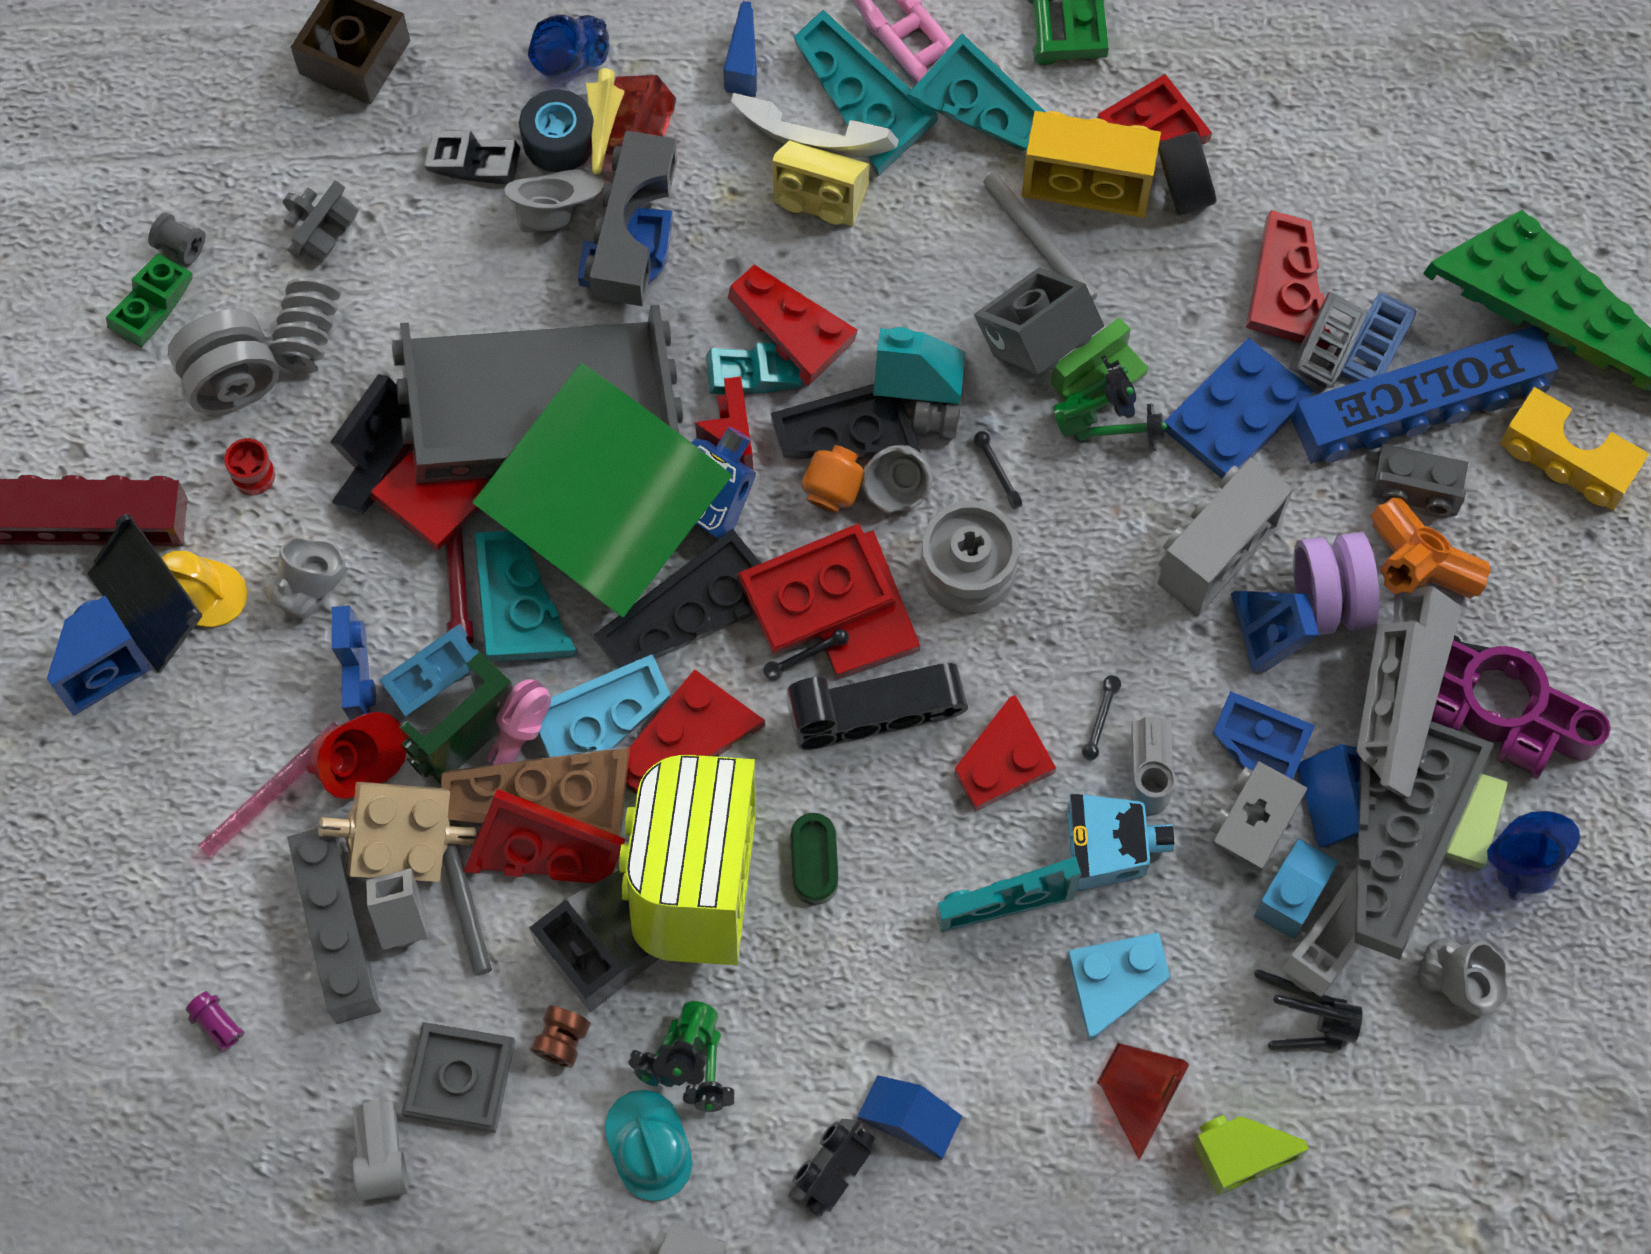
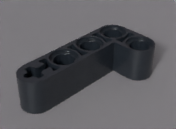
M953 663L937 664L831 689L828 688L827 680L822 677L802 679L787 688V706L797 746L802 750L819 749L950 719L963 714L969 708L958 667Z

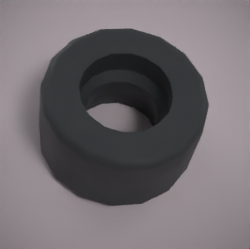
M1193 131L1160 141L1158 152L1176 213L1181 215L1214 205L1217 202V198L1197 132Z

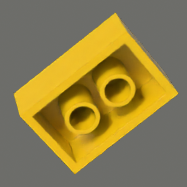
M1035 111L1026 153L1021 197L1145 218L1161 132L1150 130L1141 125L1129 127L1112 124L1099 118L1082 119L1070 117L1058 111Z

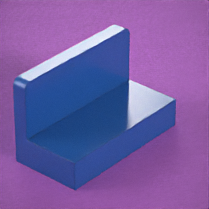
M1339 744L1300 761L1298 769L1302 785L1308 788L1305 797L1318 846L1328 848L1349 838H1358L1360 755L1357 753V747Z

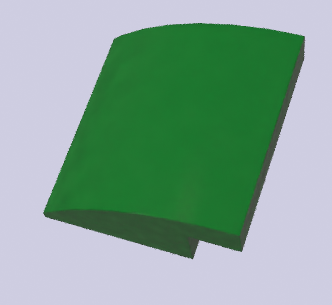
M580 362L472 503L624 618L733 475L634 399Z

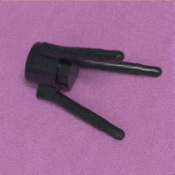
M1258 969L1254 972V976L1260 980L1322 1004L1318 1005L1292 997L1275 995L1273 1001L1276 1004L1318 1015L1317 1030L1318 1032L1325 1033V1037L1272 1040L1268 1043L1269 1049L1290 1050L1325 1047L1341 1050L1343 1041L1356 1043L1362 1024L1363 1012L1361 1006L1347 1004L1345 999L1334 998L1325 994L1320 997L1314 992L1300 989L1290 980Z

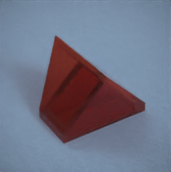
M1117 1043L1096 1083L1102 1087L1135 1154L1140 1160L1190 1064L1180 1058Z

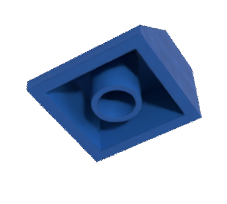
M103 596L98 600H90L83 603L75 610L73 615L65 619L47 680L71 714L75 716L152 669L107 597Z

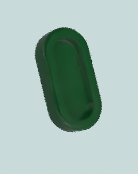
M807 813L800 816L794 822L790 833L793 888L798 898L803 902L811 905H820L831 900L838 889L836 830L832 821L825 815Z

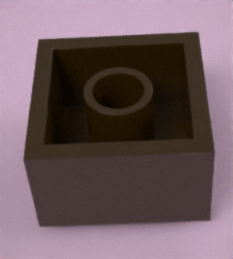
M320 0L291 45V50L299 74L368 104H372L411 40L404 13L374 0Z

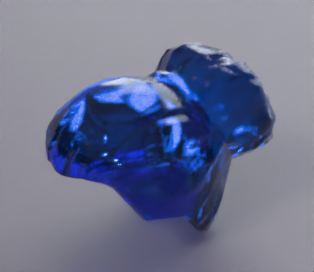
M557 14L538 22L534 28L528 48V58L539 73L546 77L557 79L576 74L588 66H600L607 60L606 57L610 47L609 34L606 30L607 24L603 19L591 15H583L575 19L566 14Z

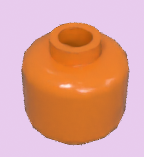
M834 445L832 451L819 450L815 452L801 482L803 490L808 494L806 501L836 514L840 508L852 507L861 489L864 472L863 467L856 463L858 455L838 445Z

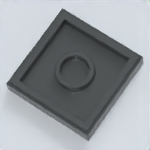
M422 1022L402 1115L408 1118L496 1133L515 1047V1038Z

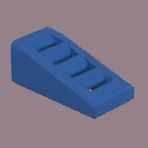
M743 1L739 7L723 68L724 89L728 93L755 97L757 92L754 17L751 2Z

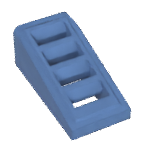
M1378 293L1364 319L1340 375L1358 382L1386 373L1414 321L1417 310L1384 293ZM1373 327L1392 336L1393 339L1389 340L1370 329ZM1363 342L1385 352L1384 356L1362 346ZM1355 356L1377 366V370L1372 371L1354 362Z

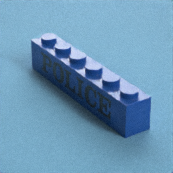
M1533 326L1298 400L1291 420L1310 464L1322 460L1331 463L1346 457L1350 451L1365 447L1367 450L1381 447L1382 443L1386 444L1391 438L1403 434L1406 437L1417 436L1428 430L1431 425L1444 421L1446 424L1460 422L1475 411L1485 409L1487 412L1498 410L1507 405L1510 400L1523 396L1527 399L1534 387L1546 393L1559 368L1540 329L1537 326Z

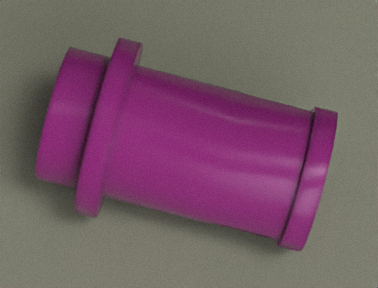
M205 991L187 1005L185 1010L189 1013L188 1020L191 1024L198 1023L218 1046V1049L221 1052H225L239 1041L238 1038H241L245 1032L220 1007V998L217 995L211 996L208 991Z

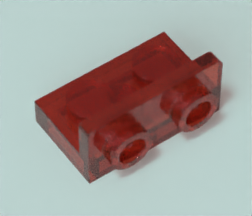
M658 75L617 76L614 86L625 92L614 120L605 155H613L615 146H622L626 131L664 137L676 104V97Z

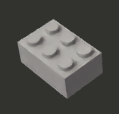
M1252 457L1240 469L1236 465L1233 466L1219 484L1222 490L1213 499L1206 496L1191 515V518L1194 519L1193 522L1185 530L1178 527L1163 546L1166 553L1158 564L1162 568L1158 585L1198 616L1280 526L1293 492L1290 486Z

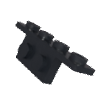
M380 374L376 376L330 441L339 453L355 468L332 500V503L338 509L363 515L375 502L371 499V490L401 462L411 448V444L403 445L401 418H408L407 405L398 404L397 385L389 376Z

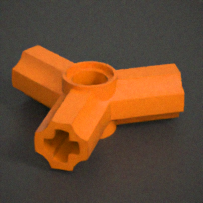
M1391 498L1386 503L1378 505L1370 516L1373 520L1372 526L1394 553L1386 560L1380 571L1384 576L1383 586L1395 595L1400 592L1412 593L1417 587L1425 586L1430 581L1471 599L1474 596L1479 597L1487 586L1488 576L1491 572L1489 562L1452 547L1441 533L1424 526L1403 499Z

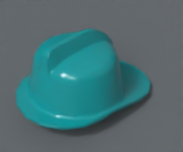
M645 1089L631 1091L617 1099L608 1111L605 1131L620 1179L626 1189L638 1198L649 1201L669 1199L679 1193L688 1182L693 1166L691 1149L676 1109L671 1101L660 1093Z

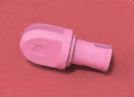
M526 679L519 682L510 691L502 708L499 710L496 723L500 730L486 756L488 762H493L492 765L516 762L525 741L533 740L537 737L551 704V696L547 688L543 687L539 681Z

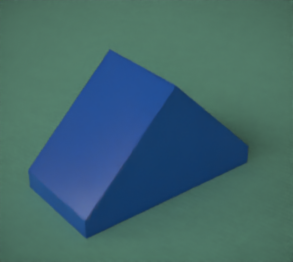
M877 1075L857 1119L942 1160L963 1116L922 1085Z

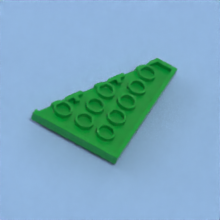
M1518 211L1430 262L1423 272L1432 281L1438 275L1461 287V296L1484 305L1488 310L1517 325H1520L1525 320L1546 331V340L1558 346L1568 348L1573 354L1604 370L1610 364L1630 374L1633 378L1631 384L1643 390L1651 391V328L1634 313L1629 304L1621 301L1596 274L1588 271L1572 256L1567 247L1559 244L1541 227V224L1534 217L1529 216L1525 211Z

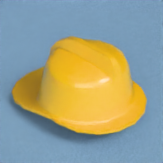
M172 551L161 557L201 611L202 618L197 623V626L213 628L230 623L240 615L246 605L248 591L244 578L236 569L222 562L197 556L189 551Z

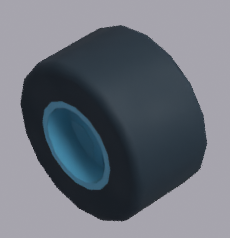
M560 89L544 91L529 99L521 110L518 124L524 153L534 165L545 171L561 172L574 170L588 160L592 154L591 134L594 120L591 108L585 100L571 91Z

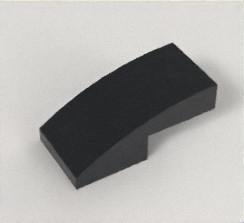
M432 131L424 167L429 172L452 178L482 183L508 184L514 181L521 148L516 140L476 139L472 131Z

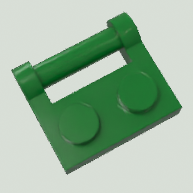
M1028 0L1033 5L1037 44L1033 47L1034 61L1037 64L1049 65L1057 60L1105 58L1108 56L1109 46L1104 0H1060L1064 40L1053 41L1049 9V2L1051 0Z

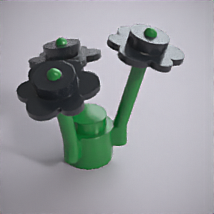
M1105 355L1101 357L1109 372L1105 377L1079 392L1067 395L1066 401L1054 405L1055 417L1061 433L1065 437L1077 434L1080 441L1094 436L1148 432L1149 447L1152 452L1157 451V440L1164 439V430L1167 428V424L1163 422L1162 413L1155 414L1154 404L1152 403L1147 404V423L1092 427L1091 424L1098 422L1096 409L1108 404L1114 406V410L1119 417L1132 418L1135 415L1133 403L1136 402V392L1127 376L1128 368L1122 367L1118 360L1110 364ZM1105 388L1104 396L1094 400L1088 398Z
M699 1001L685 1003L679 1019L671 1021L668 1033L655 1054L650 1052H644L643 1054L638 1050H633L630 1054L629 1065L634 1069L638 1079L648 1085L658 1086L660 1083L666 1087H673L674 1085H683L685 1082L693 1084L686 1086V1092L683 1093V1101L695 1105L696 1109L700 1111L716 1112L723 1107L734 1104L735 1090L730 1087H722L720 1083L715 1082L717 1047L721 1033L715 1030L718 1013L712 1006ZM704 1046L707 1047L706 1058L702 1054L695 1053V1051L702 1050Z

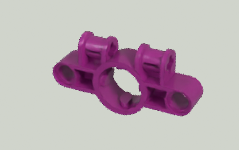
M1453 640L1432 715V722L1459 731L1463 723L1472 733L1483 739L1503 742L1495 760L1501 763L1507 760L1529 771L1531 778L1535 780L1540 777L1553 750L1571 759L1579 761L1588 760L1594 757L1609 737L1611 727L1606 715L1598 709L1550 687L1543 667L1527 652L1509 646H1496L1479 653ZM1489 670L1504 671L1512 679H1519L1529 692L1530 699L1519 718H1501V714L1486 711L1480 706L1473 693V689L1481 675L1479 673ZM1576 728L1587 729L1592 734L1594 741H1587L1579 737Z

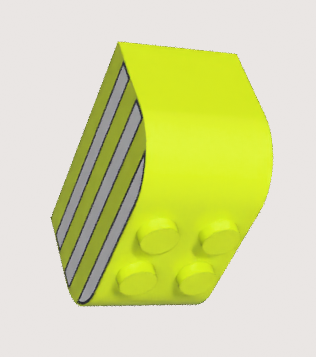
M678 755L656 763L642 777L638 788L636 807L627 808L625 831L626 835H630L629 844L621 845L619 870L621 873H624L622 900L629 901L633 937L637 944L648 954L667 961L738 966L757 816L755 759Z

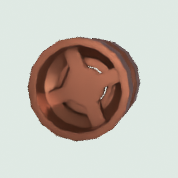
M550 1005L547 1007L543 1017L544 1029L541 1034L535 1036L530 1051L553 1064L573 1068L578 1057L576 1047L579 1040L586 1037L591 1022L570 1010Z

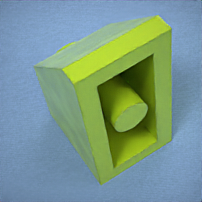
M1225 1115L1216 1117L1199 1127L1201 1134L1197 1135L1192 1144L1217 1196L1303 1158L1309 1150L1304 1139L1243 1116L1227 1121Z

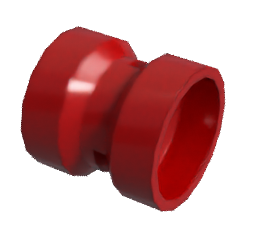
M244 438L237 440L229 446L224 456V462L237 490L251 496L259 495L269 490L274 483L276 474L264 445L256 439Z

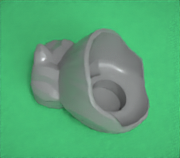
M292 538L280 548L278 576L268 581L264 588L267 599L273 605L288 611L296 617L302 619L309 618L315 611L317 599L333 590L345 573L346 565L341 551L336 545L329 542Z
M1441 938L1427 946L1419 975L1422 987L1428 990L1442 991L1453 1004L1473 1015H1491L1506 1004L1508 997L1506 961L1489 943L1479 941L1460 947L1450 938Z

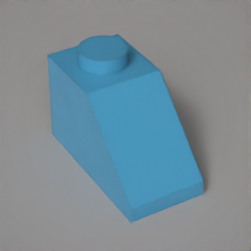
M1298 839L1264 895L1254 917L1295 939L1339 861Z

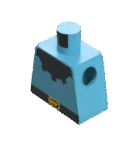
M1070 794L1067 806L1071 858L1076 856L1081 872L1076 891L1142 878L1146 876L1150 866L1149 853L1174 852L1173 825L1147 826L1145 804L1143 802Z

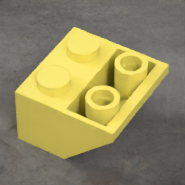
M789 140L775 153L772 160L774 203L790 212L799 213L802 211L819 216L830 224L838 225L842 223L853 227L869 186V163Z

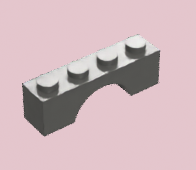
M626 131L622 146H615L612 157V171H616L613 182H606L603 193V207H607L604 219H597L594 229L593 241L594 244H597L595 256L588 255L585 264L584 280L590 281L592 298L643 306L651 273L649 248L633 238L627 226L632 215L641 206L655 199L669 197L677 165L676 139Z
M318 828L287 836L328 1013L336 1024L382 1012L372 969L356 920L350 890L351 881L350 877L346 874L347 864L340 838L330 836L319 837Z

